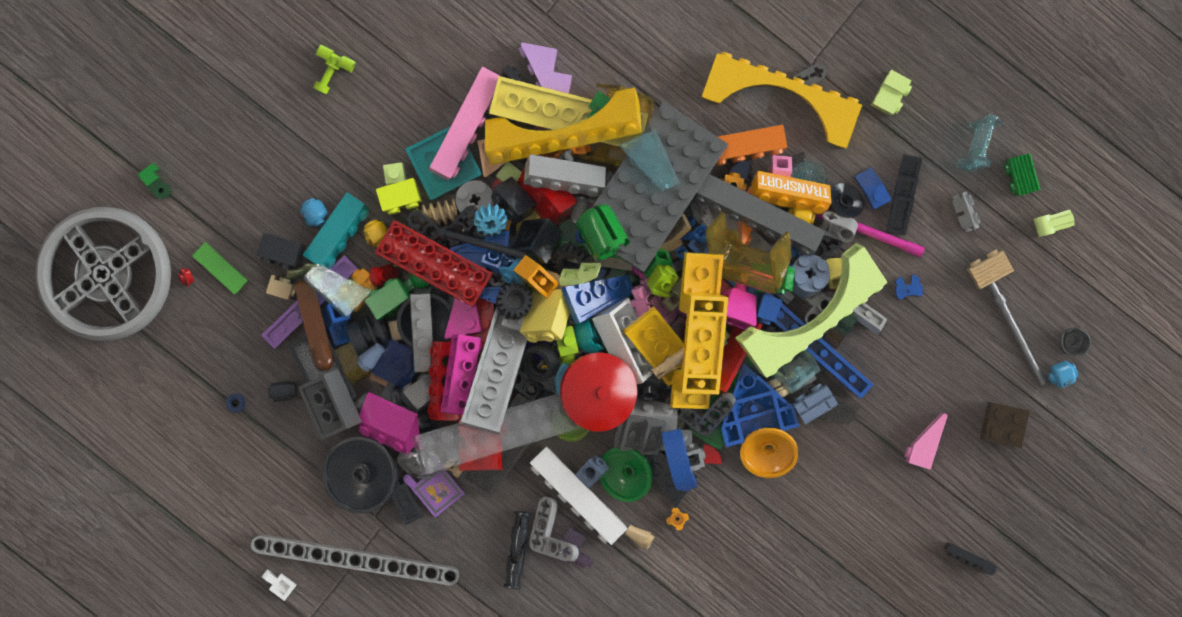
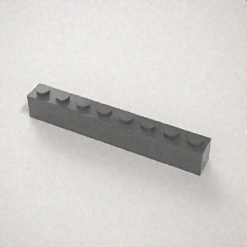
M710 174L693 197L697 203H705L718 213L724 212L732 220H740L746 223V226L750 229H758L764 232L765 236L772 239L776 238L787 247L793 246L806 256L814 255L825 233L824 230Z

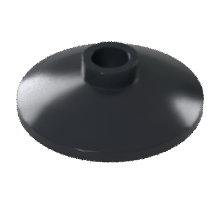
M839 183L831 188V206L838 214L843 217L854 218L863 211V198L853 186Z

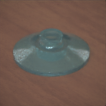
M804 162L792 170V178L821 184L827 183L826 170L816 162Z

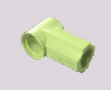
M1070 210L1033 219L1038 237L1053 234L1057 230L1075 225L1074 217Z

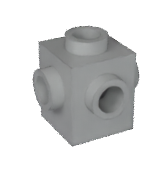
M692 442L691 450H687V454L690 456L688 458L692 471H696L701 467H705L703 459L706 456L703 447L700 448L697 443Z

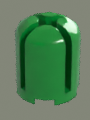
M599 204L594 208L586 210L577 220V228L595 261L599 258L604 260L616 254L615 252L620 249L621 245L627 247L630 244V240L613 209L607 204Z

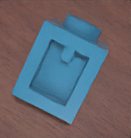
M517 258L510 267L501 266L499 268L502 278L506 283L514 282V284L520 283L521 285L524 282L513 271L522 259Z

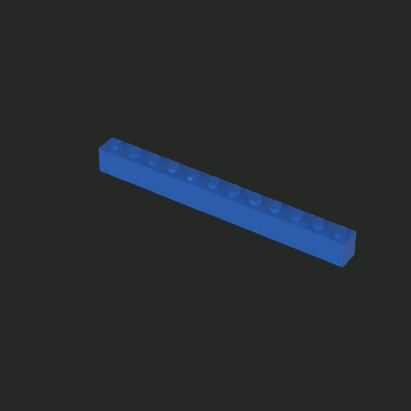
M697 239L691 240L687 245L693 253L724 255L722 277L733 288H735L737 281L746 282V292L756 296L757 309L763 294L774 297L768 290L767 293H758L756 289L750 287V275L710 239L706 243L698 242ZM781 304L776 322H772L783 332L805 325L803 321L783 304ZM822 338L814 340L804 350L857 398L861 399L874 385Z

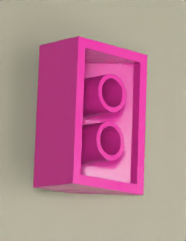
M370 392L367 394L359 415L362 421L358 424L359 432L366 437L369 436L381 444H386L396 451L408 455L420 440L418 414Z

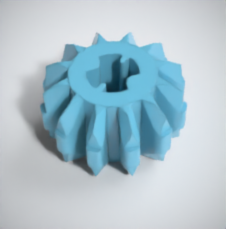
M490 203L487 204V207L481 205L480 211L476 210L474 224L477 226L478 232L483 231L484 236L487 233H490L492 237L494 233L500 235L501 229L506 228L507 216L503 208L498 209L499 206L497 204L494 207H491Z

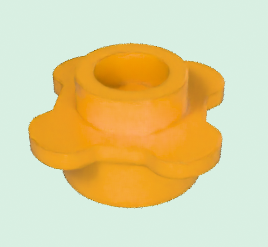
M673 508L672 514L666 519L668 525L676 527V530H682L689 516L687 513L680 512L678 508Z

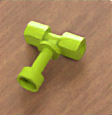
M320 45L316 55L326 60L325 64L328 67L321 81H316L313 88L327 95L330 89L327 84L334 70L339 71L342 68L352 73L356 62L345 56L340 57L334 54L333 50Z

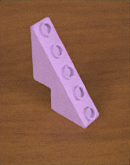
M521 42V47L518 50L522 58H527L529 64L526 66L531 76L535 74L538 80L535 82L536 86L569 94L572 75L554 72L557 49Z

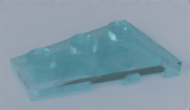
M656 130L619 145L660 192L679 185L680 182Z
M316 264L303 278L345 318L373 291L370 288L358 285L357 282L351 279L348 280L339 276L338 273L320 264Z

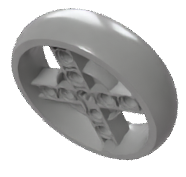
M92 207L69 215L49 232L37 256L35 282L44 308L62 328L84 339L114 341L137 333L157 316L169 293L171 265L163 241L145 220L129 211L115 207ZM97 221L115 222L132 229L139 236L120 250L108 245L95 246L81 226ZM82 237L85 244L82 248H79L77 240ZM66 240L79 257L74 271L75 282L56 296L52 283V265L59 246ZM133 246H137L139 249V253L135 257L130 252ZM151 252L155 264V283L148 302L141 309L128 291L132 280L131 266ZM94 253L96 260L91 264L88 261V256ZM120 257L123 260V265L117 268L115 260ZM101 270L107 272V273L105 274V275H106V278L99 276L100 274H102V273L100 272ZM87 280L92 284L91 289L88 291L84 288V283ZM114 284L119 288L116 295L111 293V287ZM72 291L76 294V299L73 302L68 299V295ZM87 298L100 303L111 302L125 322L109 327L92 326L75 319L68 312ZM124 300L130 302L128 310H124L122 307Z

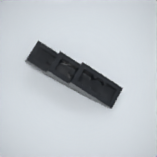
M907 154L902 156L886 232L906 235L915 200L914 195L922 157Z

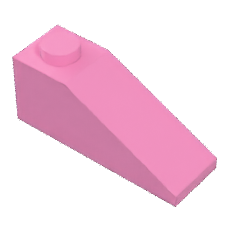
M940 413L911 443V446L906 448L904 455L906 462L931 470L948 416L947 414Z

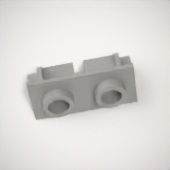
M967 191L961 193L962 197H960V194L952 196V203L956 213L964 212V215L958 217L962 229L968 232L972 230L971 226H973L974 230L979 228L980 218L977 212L974 213L972 196L968 195Z

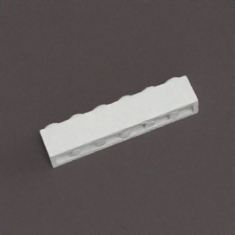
M547 446L530 461L532 465L530 469L537 476L541 474L545 478L544 483L551 490L555 488L559 492L557 496L564 503L568 501L573 506L571 510L578 517L582 515L586 519L584 523L591 530L595 528L600 533L598 537L605 544L609 542L612 545L628 529Z

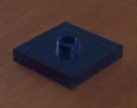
M390 338L384 348L385 351L371 372L404 388L410 383L415 374L413 349Z

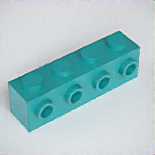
M346 192L303 256L327 271L335 264L338 254L344 251L350 237L356 234L361 221L367 218L370 207Z

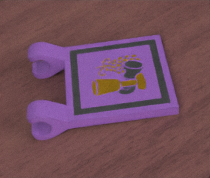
M431 454L427 460L434 468L430 478L421 479L419 482H416L411 474L407 473L404 475L403 480L432 515L437 517L465 493L450 474L442 468L443 466L438 459Z

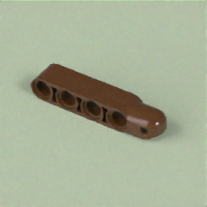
M313 278L295 282L294 287L313 363L318 370L326 371L332 367L333 357Z

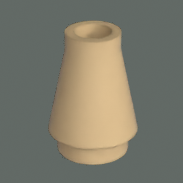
M632 525L628 527L625 533L641 549L644 548L646 550L655 538L651 535V532Z

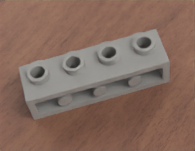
M530 154L525 163L524 184L532 187L549 188L554 191L562 190L572 194L580 193L590 197H600L605 189L606 167Z

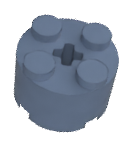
M816 255L800 256L791 266L795 269L793 292L803 298L817 295L829 281L830 271L828 263Z

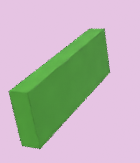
M207 242L194 253L193 257L234 295L248 282L239 271Z

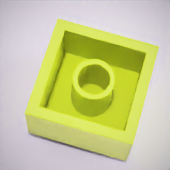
M414 178L376 189L382 211L389 215L400 213L401 208L406 207L408 210L419 207L418 203H422L417 182Z

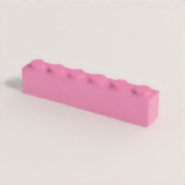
M482 66L428 171L447 181L451 177H456L460 169L457 167L459 161L465 160L469 152L466 150L468 144H473L477 137V134L474 133L477 126L482 127L486 119L483 115L486 110L490 111L499 75Z

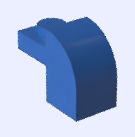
M345 301L326 305L322 311V317L333 348L350 344L351 340L346 325L351 318Z

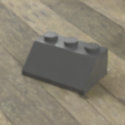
M339 369L298 387L321 440L362 422Z

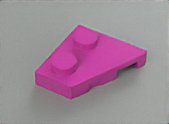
M455 298L444 336L445 339H452V334L467 336L483 332L477 302L474 307H471Z

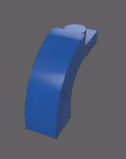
M681 428L663 432L665 452L676 490L689 491L697 487Z

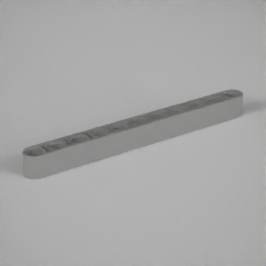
M265 534L256 536L251 542L252 550L258 554L443 585H453L459 578V571L456 567ZM257 539L265 541V548L257 547ZM277 542H281L284 545L283 552L276 550L275 544ZM296 545L303 548L302 555L295 553L294 547ZM314 549L322 551L321 558H316L313 555ZM339 552L341 554V561H334L332 553ZM351 556H359L361 560L360 564H353L351 562ZM370 559H378L380 563L379 567H372L370 565ZM389 562H396L399 566L398 570H390ZM415 565L418 571L415 574H411L408 572L407 567ZM428 568H434L437 572V575L435 577H429L426 573V570ZM452 571L455 573L456 578L448 580L445 577V573Z

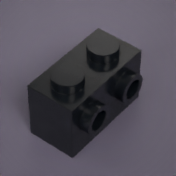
M513 177L494 187L491 195L493 203L497 204L501 209L503 208L507 219L511 220L515 225L532 215L536 207V203Z

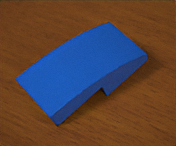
M486 249L481 264L502 275L499 268L501 266L510 267L516 259L506 256V254Z

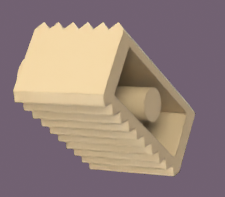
M996 249L988 253V258L983 261L979 258L970 263L971 267L967 271L977 289H982L1014 271L1004 251L998 252Z

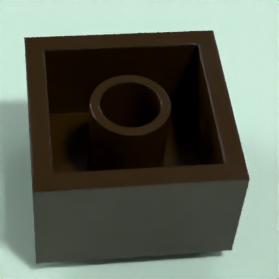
M988 402L980 439L1022 448L1030 411Z

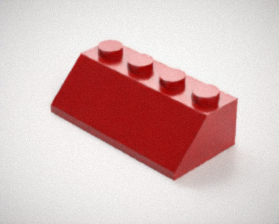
M756 322V326L754 328L760 330L762 324ZM729 325L731 330L729 332L730 337L726 340L728 343L723 348L720 394L727 392L747 355L736 340V337L745 330Z

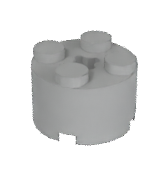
M476 180L466 182L459 188L456 194L458 210L461 213L464 208L472 205L480 211L481 205L487 207L488 203H490L491 207H494L495 204L491 198L493 191L484 182ZM475 195L477 198H481L478 201V205L470 203L473 200L472 196ZM473 210L471 212L466 211L468 214L467 218L470 219L472 217L475 219V212Z

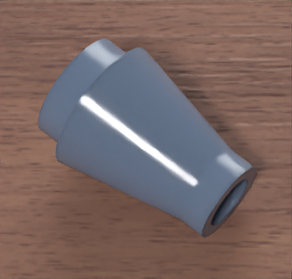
M376 343L359 356L358 365L367 372L370 369L373 370L385 349L379 343Z

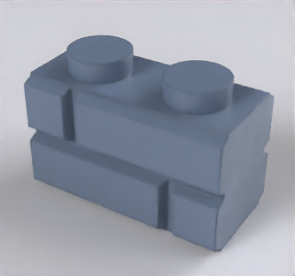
M817 384L811 388L812 392L805 396L803 393L794 399L795 403L792 405L803 424L806 425L838 405L827 385Z

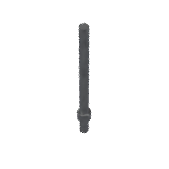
M995 282L989 284L988 287L994 296L993 301L996 306H999L1039 385L1046 384L1047 382L1005 303L1007 301L1006 298L1000 293Z

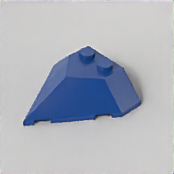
M742 363L732 393L736 403L724 418L721 426L725 447L743 443L750 433L761 428H776L785 431L800 426L795 408L745 363Z

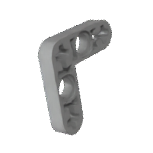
M543 497L538 503L529 540L530 548L547 556L573 562L578 557V548L574 544L551 537L558 507L557 501L552 497ZM543 519L546 521L544 529L541 528V521ZM553 543H555L557 546V549L554 553H552L551 551V545ZM563 550H568L571 554L563 553Z

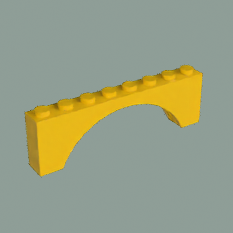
M726 52L716 54L701 98L720 104L729 95L747 87L765 85L786 89L800 96L817 113L824 127L827 143L843 149L847 148L862 104L858 103V99L852 97L842 98L840 93L832 90L829 93L822 91L823 87L816 84L811 86L805 85L804 80L796 77L791 80L786 78L787 74L776 71L774 74L768 71V67L759 64L757 67L752 66L750 61L739 58V61L732 59V55Z
M634 87L616 91L611 100L596 114L582 122L561 129L548 131L523 129L510 123L504 117L485 120V153L490 165L527 158L530 154L541 155L642 133L640 102L636 89Z

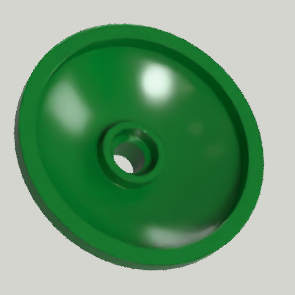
M618 447L610 449L603 455L602 459L609 469L600 478V482L608 494L619 501L635 502L648 493L652 485V470L643 455H640L637 450L620 451Z

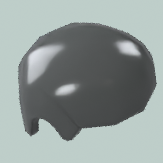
M1071 327L1062 332L1059 344L1062 350L1071 356L1084 355L1091 348V338L1085 330L1079 327Z

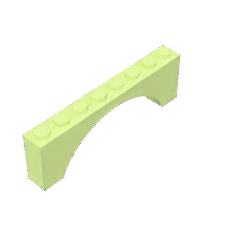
M855 243L841 254L842 271L837 290L827 307L812 321L786 332H766L750 326L736 337V340L759 373L766 378L774 375L781 366L791 362L795 355L806 350L810 343L820 339L824 332L829 328L835 327L839 320L850 315L853 309L858 305L864 304L868 297L883 288L887 281L864 246Z

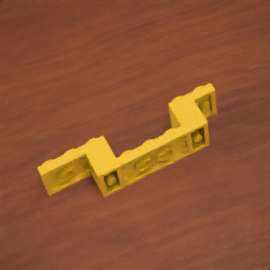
M684 252L679 311L686 313L687 318L682 368L673 370L670 407L709 409L710 394H719L728 297L720 294L724 258L722 254Z

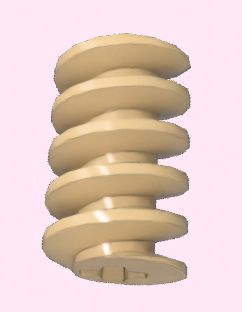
M454 198L451 201V205H449L447 200H444V206H441L438 201L436 208H434L432 203H429V209H426L424 204L421 207V211L439 226L441 220L447 225L449 218L453 222L458 217ZM419 220V222L422 224L421 228L423 229V227H424V226L426 225V223H428V222L425 220V222H424V224H423V223Z

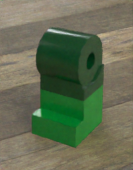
M151 163L138 176L156 198L167 199L172 194V188L169 184L164 183L156 173L160 170L156 163Z

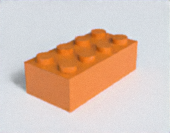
M778 125L718 136L728 146L715 166L725 165L728 160H732V163L742 162L745 160V157L750 156L751 160L763 158L764 154L770 153V156L780 155L787 148L784 126Z

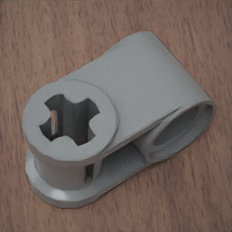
M832 211L824 212L823 223L819 226L820 229L825 231L824 236L846 243L851 242L857 231V222L852 218L843 217Z

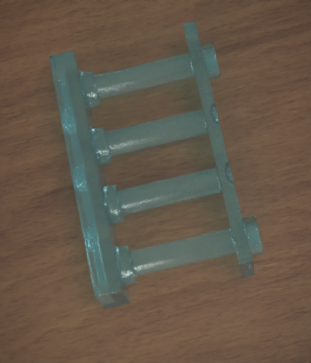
M988 114L970 123L969 126L976 128L968 155L958 160L957 167L973 172L990 167L992 159L987 158L986 151L993 129L1003 125V121H1000L998 116Z

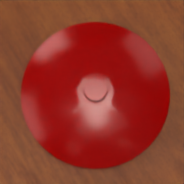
M589 353L576 359L565 371L560 384V401L564 412L573 423L590 431H607L622 424L633 411L637 399V383L633 372L620 358L607 353Z

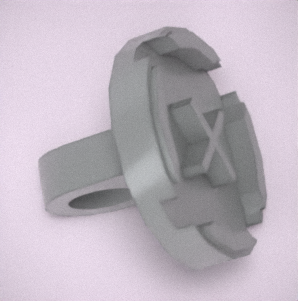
M422 442L416 446L413 452L410 451L408 455L400 452L397 457L398 465L408 474H417L416 477L419 479L430 478L434 470L433 466L427 461L432 453L431 446L427 442Z

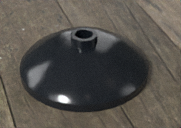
M430 293L433 341L447 342L448 340L444 336L452 308L444 298ZM409 298L401 305L398 311L397 328L401 338L409 346L413 347Z

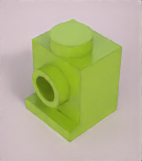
M657 265L647 280V284L653 295L669 298V292L678 280V276L674 268Z

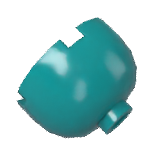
M596 315L581 323L574 324L573 327L578 348L587 353L600 352L606 349L603 347L602 339L592 320Z

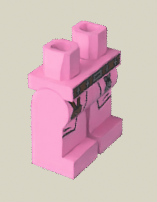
M649 277L643 278L640 281L641 285L631 290L634 299L630 303L632 307H635L638 318L654 306L670 325L678 316L676 310L674 309L669 312L661 303L666 297L653 295L647 284Z

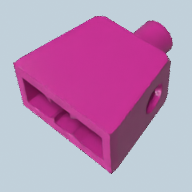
M737 281L735 288H731L723 293L724 296L728 297L726 324L746 330L750 326H756V296L746 292V282Z

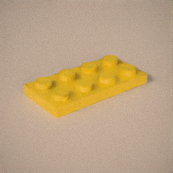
M654 306L623 330L653 368L664 362L667 356L671 357L684 347L682 340ZM682 363L676 368H682ZM673 370L662 377L668 386L672 384Z

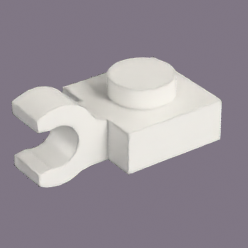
M268 569L262 576L263 579L272 584L269 590L284 601L297 585L282 573L277 577Z

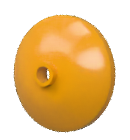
M761 428L753 431L744 439L740 448V458L745 468L752 474L763 478H776L785 475L795 466L798 459V448L794 439L786 432L776 428Z

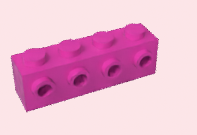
M452 334L440 412L463 415L479 364L477 360L478 354L482 350L481 338Z

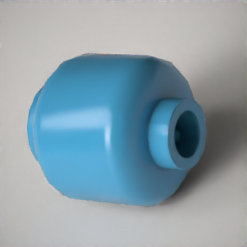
M311 198L301 205L300 214L307 226L319 228L326 223L328 211L321 200Z
M1068 361L1052 365L1048 374L1050 383L1052 385L1055 384L1058 388L1074 384L1078 377L1075 365Z

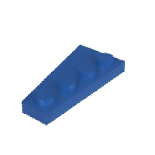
M628 275L561 287L575 324L581 323L632 295L631 290L633 289Z

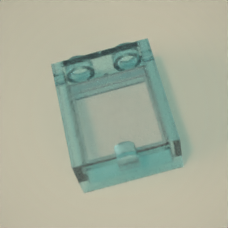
M804 350L795 355L791 362L781 366L772 377L792 394L821 371L814 356Z

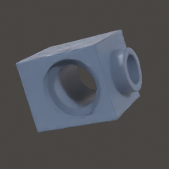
M595 455L583 465L575 476L589 489L598 482L608 471L609 467L602 458Z

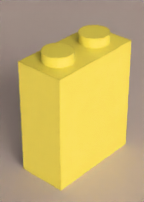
M554 290L548 298H545L537 291H533L531 294L533 303L523 319L520 333L529 342L533 343L537 341L552 342L553 340H562L570 314L562 290Z

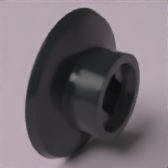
M646 379L643 383L637 384V393L640 394L642 400H656L659 398V393L663 392L667 385L658 379Z

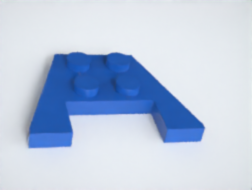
M504 231L500 235L487 236L482 240L509 247L510 232ZM466 243L450 248L451 251L488 270L487 267L481 264L486 249ZM486 285L479 298L496 304L497 295L503 287H487Z

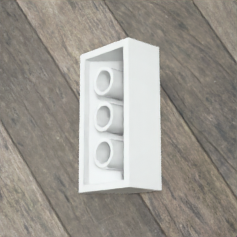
M628 297L602 310L592 320L608 353L624 361L633 372L636 383L640 384L654 373L652 371L654 368L623 331L638 319Z

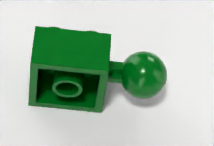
M412 274L409 275L408 280H394V278H391L384 283L382 289H375L370 292L365 302L377 320L387 321L398 313L401 305L410 298V294H414L413 289H425L430 284Z

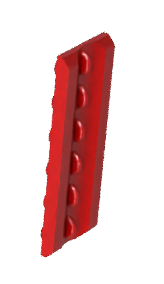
M396 220L392 222L374 252L379 257L471 307L475 306L493 275L492 272Z

